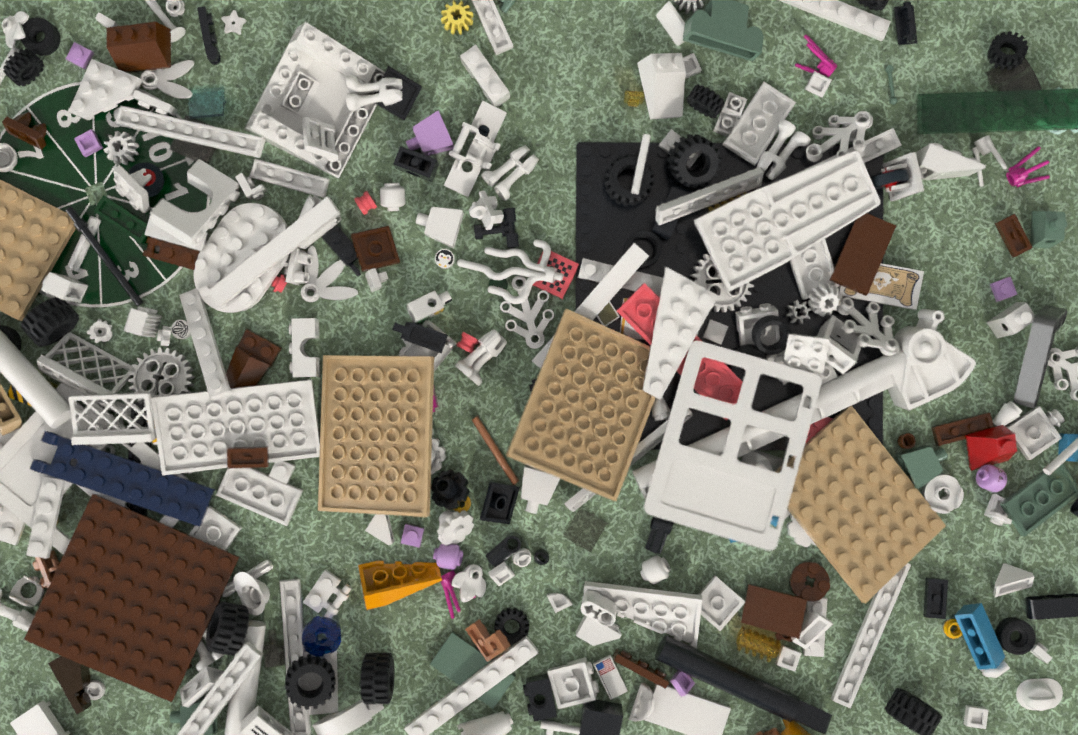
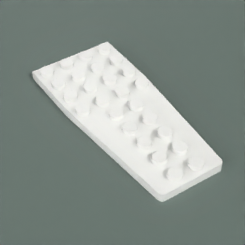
M853 151L747 193L695 219L694 222L726 291L730 292L785 264L880 205V199L860 153Z

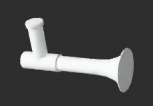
M145 0L163 24L171 29V42H176L184 36L185 29L183 27H176L169 20L156 2L157 0Z
M542 720L540 727L546 729V735H553L554 731L579 735L580 730L578 726L549 720Z

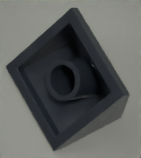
M491 479L479 520L510 524L520 487Z
M597 699L583 703L579 735H620L623 721L622 704Z

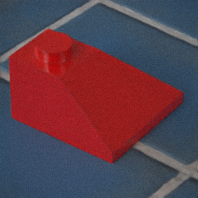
M1004 425L965 435L971 471L980 469L987 464L995 465L1009 461L1017 452L1015 433Z

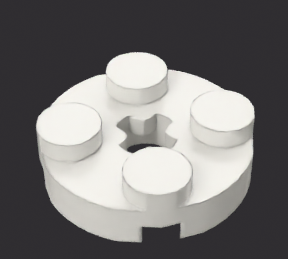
M939 474L922 488V496L930 504L929 507L938 513H950V511L957 509L963 501V489L960 487L957 479L949 475ZM944 488V492L947 493L946 497L943 496L942 499H940V495H938V493Z

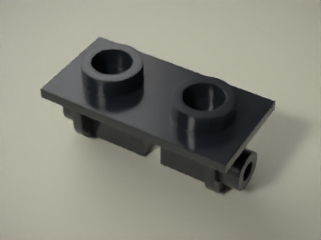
M905 2L903 6L894 7L898 45L917 44L914 5H911V2Z

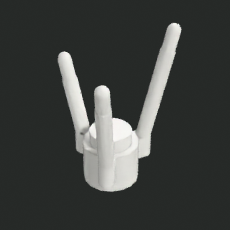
M989 135L974 142L976 147L972 151L975 159L980 161L979 153L983 156L992 152L1002 168L1007 169L1006 163L994 147ZM980 170L977 174L979 185L982 187L984 183L982 170Z

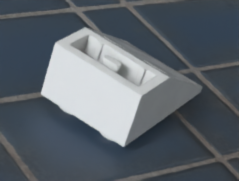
M930 143L916 152L921 178L924 180L970 176L984 169L986 165L981 164L978 159L961 156L962 154L958 151L944 149L938 143Z

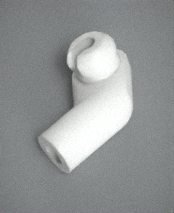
M1002 661L997 668L979 670L983 672L982 675L985 677L997 678L1010 668L1005 661Z

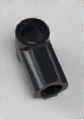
M653 516L645 549L661 554L667 535L671 533L674 522Z
M516 532L508 534L505 539L485 555L492 566L497 567L520 549L522 545L521 535ZM511 538L516 539L518 546H510L508 540Z

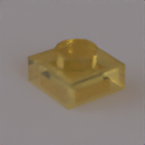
M625 91L623 103H628L627 105L631 107L643 104L644 92Z

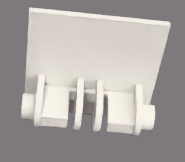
M789 334L786 351H784L783 365L803 371L823 373L830 339Z

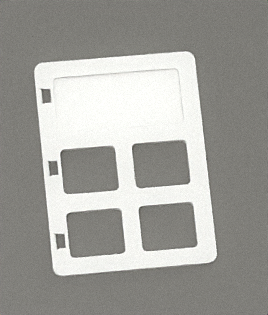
M702 341L692 342L687 353L645 500V512L658 518L769 551L774 550L779 541L822 384L820 376ZM702 358H709L745 370L736 404H730L694 393L693 388ZM761 374L803 386L802 396L794 421L752 410L751 405ZM805 396L812 397L809 409L803 407ZM689 408L727 418L731 421L721 456L679 443V437ZM747 425L789 437L783 465L779 473L737 460L743 433ZM789 455L796 456L793 468L786 466ZM773 515L779 516L776 529L770 527Z
M62 383L55 389L68 404L69 396L82 395ZM76 400L77 408L83 412L86 408ZM97 402L94 403V405L97 406L101 411L104 410V408L100 404H98ZM91 408L86 413L93 421L99 416ZM35 411L0 450V503L30 528L33 526L43 476H53L38 473L29 468L33 459L51 464L58 446L42 442L43 433L48 431L71 439L74 436L72 418L59 427L51 428ZM108 411L105 413V414H106L107 416H109L112 420H115V419H116V418H115L112 414H110ZM102 417L97 422L103 429H107L110 426V423ZM83 418L79 421L80 430L88 429L91 426ZM119 420L116 422L122 428H127ZM138 442L133 447L128 443H121L141 460V464L161 470L159 454L145 442ZM86 444V445H89V446H92V447H95V448L104 450L105 447H106L108 444ZM75 458L71 460L72 466L77 465V460ZM182 473L175 474L176 476L188 479ZM66 481L64 493L71 487L73 483ZM77 485L90 497L92 494H96L128 508L126 501ZM164 515L159 522L173 528L179 520ZM56 527L52 546L64 555L71 539Z

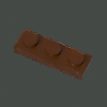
M986 412L932 426L931 428L936 446L964 440L967 434L993 428L994 424L991 413Z
M616 649L613 659L615 662L665 689L667 688L669 680L664 671L658 668L656 670L650 668L649 664L642 659L635 660L632 658V654L622 649V651Z

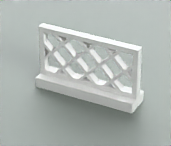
M71 332L67 333L45 356L41 355L37 359L39 371L82 395L117 394L132 377L129 372L136 370L133 366ZM71 339L77 343L78 347L65 348V344ZM91 350L95 356L82 358L81 351ZM79 351L80 358L67 360L66 353ZM57 354H64L65 360L54 361L51 358ZM107 359L111 361V365L99 367L98 360ZM96 361V368L84 369L83 362ZM81 363L82 370L73 371L69 369L68 365ZM124 368L128 371L125 375L116 376L115 369ZM113 370L114 377L101 378L100 372ZM98 372L99 379L89 380L86 378L85 374ZM115 381L116 386L111 391L103 387V383ZM97 400V401H96L97 403L103 405L104 407H107V406H108V405H107L104 401H102V400Z
M150 392L71 395L68 397L74 436L71 437L72 445L152 442L157 438ZM137 398H145L143 410L133 403ZM117 399H122L128 404L123 411L113 404ZM76 400H82L88 407L82 412L77 408ZM97 400H102L108 406L101 411L94 403ZM110 407L119 414L115 420H112L105 414ZM129 407H132L139 413L134 420L125 413ZM90 408L99 414L95 421L86 415ZM121 416L130 423L127 428H122L116 423ZM140 416H143L148 421V427H141L136 422ZM101 417L110 423L107 429H103L97 424ZM81 418L91 425L88 429L80 430L79 421Z

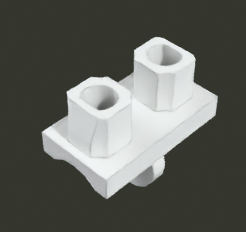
M480 191V198L477 202L472 203L469 213L473 218L482 219L485 229L491 230L493 224L502 223L504 214L502 210H494L498 205L495 196L488 197L486 191Z
M297 248L292 251L291 256L288 257L283 266L285 267L284 275H287L285 282L299 286L302 283H308L309 273L303 272L304 265L312 264L313 256Z

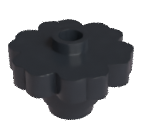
M451 469L442 471L440 478H434L430 488L434 492L431 498L435 501V504L448 510L459 508L460 502H465L470 492L466 487L468 480L465 476Z

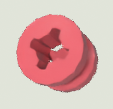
M365 191L363 196L354 198L364 215L370 209L377 208L368 191Z
M462 332V338L457 342L456 346L472 353L475 345L479 344V341L471 335Z

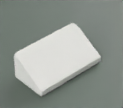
M668 1L657 13L656 17L674 43L679 46L685 42L683 41L685 22L673 4Z

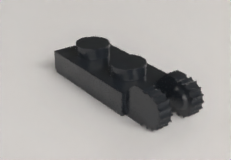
M205 6L198 7V16L207 59H209L212 65L217 66L221 61V56L215 47V44H218L216 33L212 32L211 25H214L212 13H208Z
M337 225L322 236V239L344 265L349 267L359 277L361 275L360 270L353 264L358 259L354 245Z

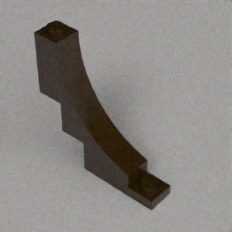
M63 656L48 663L75 713L79 714L92 705L90 697L83 690L91 681L89 667Z

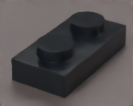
M926 577L924 617L946 619L947 579Z

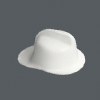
M246 572L237 573L234 577V586L243 606L248 608V613L251 615L261 614L270 598L268 586Z
M1051 678L1025 680L1020 683L1016 692L1017 700L1022 707L1038 711L1056 707L1063 695L1061 685Z

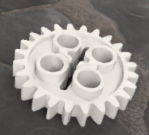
M704 254L703 258L705 261L697 260L700 266L693 267L697 271L696 274H691V277L695 278L693 282L709 291L712 286L717 289L716 295L718 297L713 304L714 312H719L720 308L722 312H727V307L730 311H734V305L741 307L740 301H747L745 295H751L748 288H752L754 285L748 282L736 288L735 293L732 295L726 291L723 283L706 284V280L721 278L711 257ZM710 267H713L716 271L713 277L708 273Z
M159 347L156 353V351L151 349V355L144 352V359L137 358L139 364H132L136 370L129 372L134 377L129 379L128 382L134 384L129 387L130 390L135 391L134 393L150 392L152 398L191 393L187 388L188 386H194V384L189 382V380L195 378V376L189 374L193 371V368L187 367L190 362L184 360L185 356L179 355V352L176 350L171 352V349L166 348L164 352ZM157 364V369L151 372L152 366ZM176 367V373L174 375H170L171 369ZM153 383L152 388L147 391V385ZM172 386L171 392L166 394V388ZM138 398L137 402L144 403L145 406V398Z

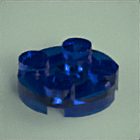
M314 617L305 625L302 631V642L305 650L309 654L318 657L335 652L341 643L340 625L327 617ZM324 633L327 638L318 640V634Z

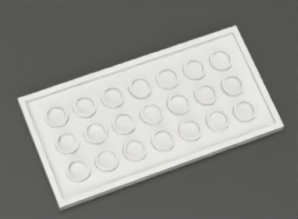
M312 379L230 388L232 393L215 400L210 398L208 391L151 398L162 476L227 468V448L268 446L269 463L320 457V436Z

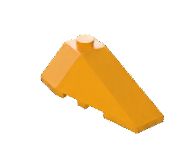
M373 561L358 565L367 610L386 606L442 581L437 563L414 562L413 564H402V561H395V564H384V561Z

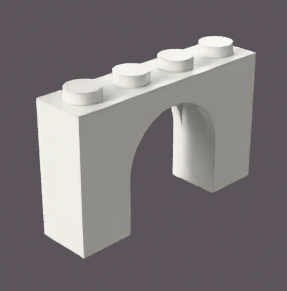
M200 159L187 171V181L206 193L212 201L211 204L203 211L191 213L185 212L162 199L150 212L151 223L192 248L197 242L200 243L203 240L205 232L215 226L220 215L223 216L227 212L232 201L235 202L240 195L238 182Z

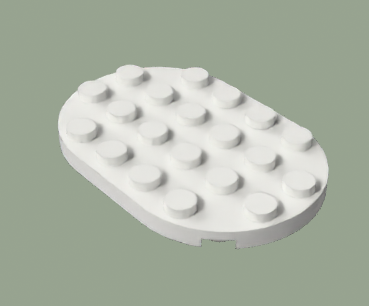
M245 203L231 209L222 218L206 242L203 252L200 251L194 269L196 289H198L203 301L210 307L227 313L245 311L256 305L264 296L283 268L289 255L222 307H217L207 291L288 228L285 220L278 212L262 204Z

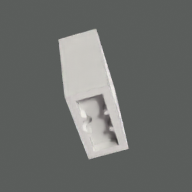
M832 315L821 326L817 337L830 339L826 362L844 374L857 361L861 346L857 343L860 334L844 332L842 329L844 323ZM829 336H831V337L834 338L836 341H838L840 344H842L843 346H845L847 349H849V351H847L845 348H843V347H842L841 345H839L837 342H835L834 340H832Z

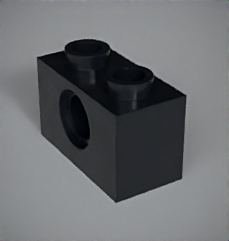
M400 146L393 165L397 170L433 182L439 163L434 158Z
M548 673L526 678V684L523 685L525 697L529 696L530 703L527 704L529 716L533 715L534 722L557 717ZM537 694H542L545 698L542 701H537L534 697Z

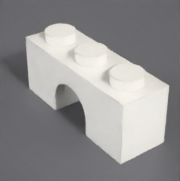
M476 45L460 55L461 63L471 77L476 79L491 105L499 107L510 99L509 90Z
M291 319L292 323H289V334L292 335V342L289 344V352L292 354V362H290L289 366L290 373H293V377H320V358L309 357L304 351L305 343L308 340L319 338V319Z

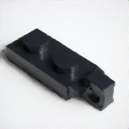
M407 321L405 326L394 323L392 329L402 333L401 338L405 341L442 353L448 337L447 334Z

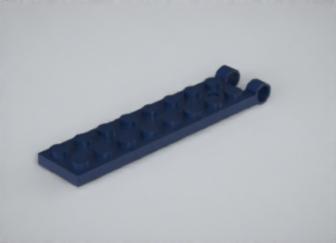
M44 431L41 441L58 446L51 464L33 459L30 470L59 478L199 527L202 525L215 491L214 488L173 474L162 476V471L86 444L72 445L71 439ZM73 458L77 460L76 466L71 465Z

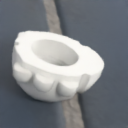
M98 319L90 327V330L87 331V334L91 335L90 339H95V343L109 341L112 337V325H108L107 321L102 322L101 319Z

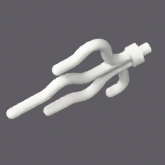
M539 239L534 240L533 244L543 249L540 264L533 263L528 255L519 248L501 250L486 247L484 249L486 254L508 258L518 256L528 269L511 267L503 272L496 273L484 264L463 259L457 261L459 267L483 272L493 280H503L514 274L529 277L519 296H512L507 290L500 287H488L489 293L500 295L512 304H520L527 300L532 285L535 282L546 281L554 283L555 280L562 281L564 274L557 272V268L547 266L551 248L547 242Z

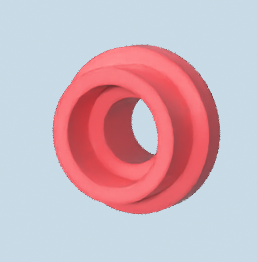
M283 274L279 277L276 276L271 286L274 287V292L278 291L281 293L284 290L287 282H285L286 278Z

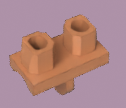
M54 550L51 551L49 558L35 557L36 560L32 563L34 569L42 573L43 578L40 579L42 588L49 587L59 566Z

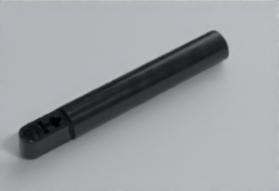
M663 636L657 648L655 660L789 722L794 720L826 735L832 718L831 714L801 701L799 696L670 636Z

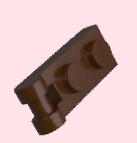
M147 237L146 243L148 245L146 250L143 251L142 256L192 270L195 269V262L200 253L199 251ZM156 246L160 247L158 254L154 253Z

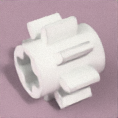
M798 300L794 301V306H787L789 313L786 316H790L792 319L791 323L798 320L800 325L803 324V319H810L808 312L811 311V308L805 306L806 302H802L799 305ZM800 309V314L802 315L796 316L798 312L795 310Z

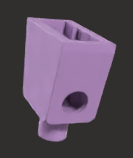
M439 111L413 126L412 129L416 137L406 141L410 150L414 151L421 148L426 156L453 150L454 148Z

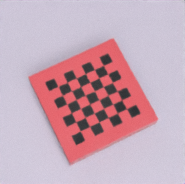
M551 251L547 266L557 268L558 273L564 274L563 280H555L554 283L537 281L533 286L560 299H564L580 265ZM541 254V256H540V258H539L537 264H540V261H541V258H542V254Z

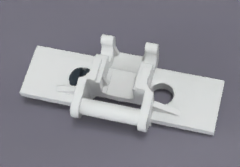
M482 100L472 124L462 123L461 133L453 150L448 154L455 158V161L443 186L469 197L481 168L490 170L492 166L490 162L494 153L501 146L499 143H494V140L507 114L505 111ZM470 132L475 136L464 157L459 154ZM468 161L472 164L473 168L470 172L463 171V162Z

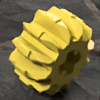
M454 0L452 1V6L446 4V10L441 11L443 16L441 22L445 24V30L451 29V34L453 35L456 30H458L459 35H462V29L468 32V25H473V20L471 19L473 12L470 11V6H464L462 0L458 5H456ZM460 15V19L458 17V20H454V16Z

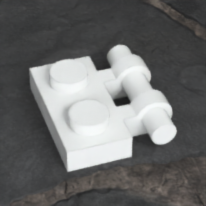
M325 569L303 603L317 613L324 607L327 609L324 618L330 621L339 612L342 602L348 599L352 587L345 584L343 589L339 588L338 585L341 579ZM333 593L336 594L337 598L333 603H330L328 599Z

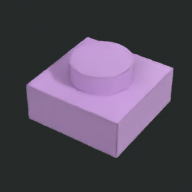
M74 42L65 59L86 69L94 52Z
M89 130L74 138L85 157L103 148L93 130Z
M1011 277L990 284L996 302L1017 295Z
M405 524L401 543L420 548L425 528Z
M679 670L670 680L681 697L687 695L695 684L690 675Z

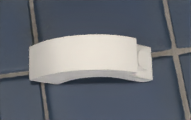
M362 699L340 712L326 715L312 726L317 735H346L370 721L375 714L384 709L383 704H364Z

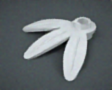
M182 61L164 70L144 71L140 77L142 80L141 85L147 90L158 88L165 94L175 98H190L193 93L189 89L168 81L186 74L194 66V61ZM150 79H153V80H154V81L151 82V83H147L148 80H150Z
M314 246L309 247L307 254L313 256V262L311 265H305V272L309 273V281L301 289L302 298L307 302H315L319 297L329 300H344L356 296L358 290L354 288L327 287L343 271L345 265L341 260L332 264L317 278L319 268L317 251ZM312 290L314 291V295L309 296L307 295V292Z

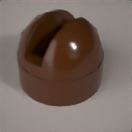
M905 433L898 437L897 442L901 448L911 449L915 446L916 440L912 434Z

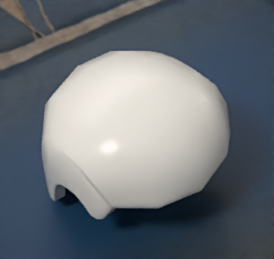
M0 143V172H8L17 165L18 156L9 144Z

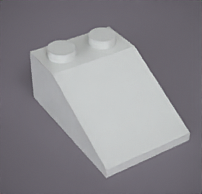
M682 53L650 54L637 63L650 120L682 117L686 76Z

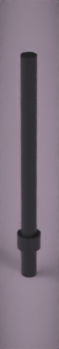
M73 207L67 208L65 211L74 222V227L78 232L81 231L135 305L138 307L143 304L142 299L88 229L86 221L79 217Z

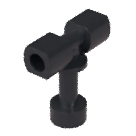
M515 208L503 209L504 221H502L501 226H493L491 230H486L485 227L482 228V224H474L476 240L483 239V235L502 233V237L507 239V248L519 247L518 233L515 232Z

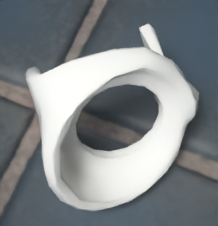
M24 575L13 586L9 598L21 605L33 607L42 599L45 590L41 587L38 577H27ZM29 582L34 583L37 588L36 594L31 598H24L21 594L22 586Z

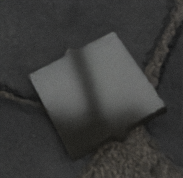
M579 507L563 537L575 543V546H580L591 552L607 522L596 517L595 513L591 514Z

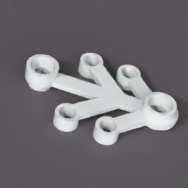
M860 111L855 117L832 115L828 120L830 128L814 127L813 137L815 139H822L824 136L833 137L821 145H809L806 149V155L812 162L819 161L822 153L840 141V150L837 152V157L849 153L850 134L856 130L857 138L853 141V149L858 152L865 149V130L872 126L873 117L867 111ZM841 124L849 125L846 128H838Z
M520 275L512 280V287L518 291L519 295H521L524 284L527 281L525 277ZM517 280L523 281V285L521 287H518L516 285ZM544 290L538 293V299L532 310L530 309L528 298L521 303L523 312L513 307L507 301H503L500 304L502 312L510 313L527 323L528 330L518 326L514 320H508L505 327L508 331H514L523 336L526 344L533 349L540 348L545 340L543 332L549 321L554 318V312L546 309L543 312L542 321L537 328L535 327L534 320L544 302H547L549 299L548 292ZM541 293H545L547 295V298L545 300L540 299L539 296ZM503 304H509L510 308L503 310ZM546 312L552 313V317L550 319H547L545 317ZM509 322H513L515 324V327L513 329L508 328L507 325ZM533 335L538 336V342H532L531 337Z
M846 297L840 300L842 305L837 306L838 312L842 315L850 314L862 325L859 326L854 321L847 320L842 326L843 331L846 333L861 334L857 339L859 346L879 348L886 356L895 355L899 351V343L893 339L892 325L895 323L894 318L889 315L884 316L880 322L884 328V335L879 331L877 313L880 310V306L876 302H870L866 307L869 315L868 321L854 308L852 299ZM869 335L874 336L877 340L871 339Z
M1078 346L1075 349L1064 352L1060 349L1052 348L1048 366L1052 367L1055 380L1054 387L1057 390H1066L1070 384V397L1073 400H1078L1075 395L1078 391V362L1071 364L1065 360L1075 356L1078 357ZM1054 354L1057 356L1056 361L1053 360ZM1061 368L1066 370L1069 383L1066 379H1063ZM1060 381L1063 382L1062 388L1059 386Z

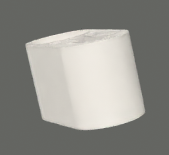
M589 590L583 595L581 612L603 626H611L615 623L617 605L596 591Z

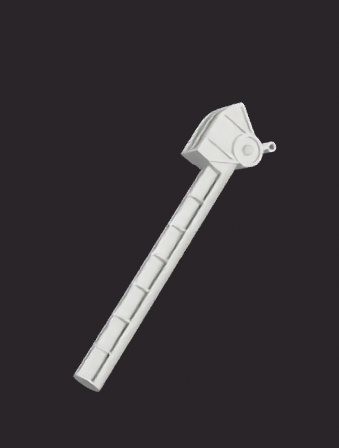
M921 309L918 312L919 321L916 327L907 326L895 334L893 339L900 346L899 351L895 355L881 356L821 385L811 424L888 389L895 406L912 410L960 386L976 365L975 360L946 342L943 336L935 331L938 323L944 319L942 311ZM802 393L761 413L794 421ZM805 396L803 407L809 409L812 397ZM747 425L743 433L737 458L785 435ZM730 426L687 447L721 456ZM657 460L632 471L645 500Z

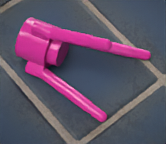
M804 35V38L808 41L806 46L821 60L817 65L819 70L817 71L798 63L795 64V67L810 73L815 71L829 77L838 65L808 35Z
M1039 146L1016 165L1008 168L1009 172L1006 173V178L1011 186L1018 188L1025 184L1050 178L1049 175L1026 180L1029 173L1049 164L1048 160L1027 170L1024 167L1020 168L1022 164L1041 149Z
M454 570L441 576V584L444 589L451 619H454V612L450 595L457 612L461 611L453 590L454 587L451 585L456 575Z

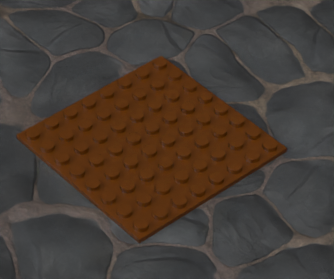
M92 494L24 640L172 702L239 560V556L101 496Z

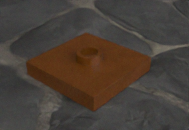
M389 226L351 234L362 272L400 263Z

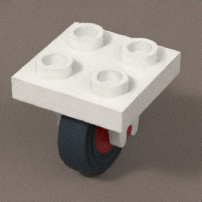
M916 152L908 153L884 163L883 169H881L882 174L871 178L875 189L885 188V191L889 193L890 202L924 191Z
M147 162L132 166L128 173L120 165L113 169V179L116 183L115 189L122 197L126 196L135 210L139 209L143 214L150 210L148 197L158 194L163 189L164 176L162 171L156 165Z

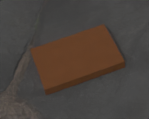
M749 584L741 623L800 639L808 599Z

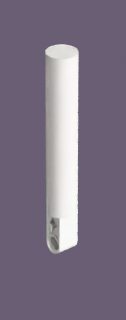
M0 330V372L51 428L59 427L71 418L70 405Z
M249 620L247 634L240 650L245 643L250 642L263 653L266 630L265 622ZM262 657L228 702L224 735H241V721L255 709Z

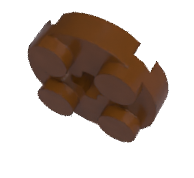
M804 562L792 570L789 585L795 596L813 602L822 599L830 589V579L826 570L818 563ZM807 576L814 579L813 587L805 585L804 582L807 581Z

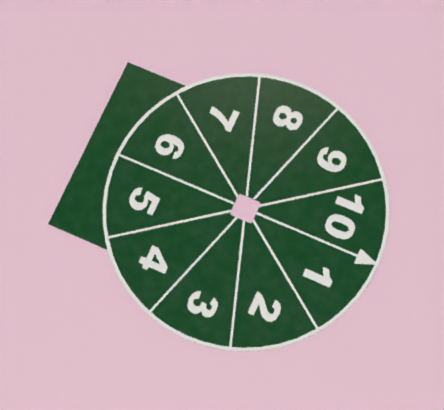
M81 82L55 88L31 101L12 118L14 119L20 114L30 112L31 122L29 128L41 123L46 124L47 131L44 137L46 146L42 150L7 133L5 128L1 132L0 143L9 144L16 151L18 161L13 170L0 172V180L66 212L67 208L73 207L79 217L83 218L86 223L90 216L100 219L101 223L94 237L139 297L147 296L165 285L183 267L142 256L148 243L141 244L93 212L97 204H90L85 188L102 182L108 198L147 224L150 212L162 199L185 212L195 213L203 211L210 205V197L187 181V171L198 159L206 163L201 147L196 143L121 127L115 124L121 105L157 113L153 107L146 109L138 105V101L135 98L130 101L124 100L118 103L117 107L107 112L102 111L94 115L95 118L88 121L68 112ZM138 89V91H140V92H142V93H145V94H147V95H149V96H152V97H154V98H156V99H159V98H157L156 96H154V95H152V94H150V93H148V92H146V91H144V90H142V89ZM176 113L175 118L182 119V118ZM89 130H93L103 148L85 157L74 138ZM115 131L121 134L127 132L129 136L135 137V143L139 145L135 149L139 155H133L135 161L128 160V165H124L122 162L119 164L127 173L132 166L143 162L156 165L163 173V189L158 194L148 197L150 210L145 214L139 209L135 210L129 203L130 200L126 196L122 197L115 189L116 183L113 179V169L118 164L114 163L113 160H109L107 158L108 154L103 150L108 147L104 144L105 141H110L108 135L115 136ZM75 229L51 272L69 276L89 286L81 303L66 302L82 307H110L132 302V299L91 245L78 271L67 266L82 235L81 231L78 232ZM159 246L155 247L154 253H159ZM41 289L38 293V295L43 294L49 298L55 297L47 292L42 291Z

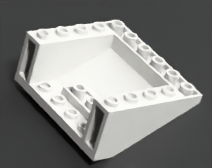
M305 22L296 28L244 130L255 136L263 137L266 142L339 178L377 106L371 103L362 106L357 111H350L346 103V95L350 94L346 78L348 75H355L360 83H375L381 80L385 71ZM374 92L365 93L359 96L373 95ZM305 116L335 127V147L339 157L337 161L330 162L327 160V157L304 150L302 121ZM325 136L326 147H328V146H327V136Z

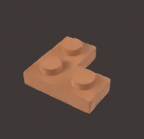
M480 619L465 629L487 662L511 646L500 629L490 635Z

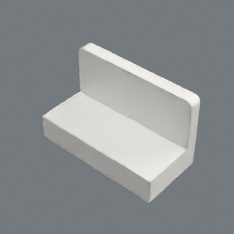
M208 666L202 669L180 689L182 706L189 708L215 685L224 671Z

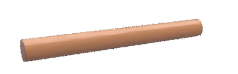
M477 416L472 419L475 427L512 485L519 482L479 417Z

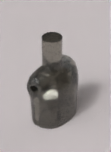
M276 629L268 630L269 641L263 645L265 667L285 665L284 641L277 640Z

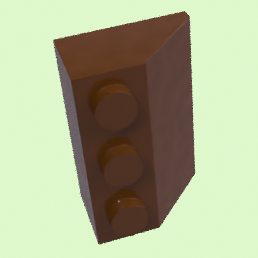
M156 21L106 28V47L118 70L129 73L171 68L170 28Z

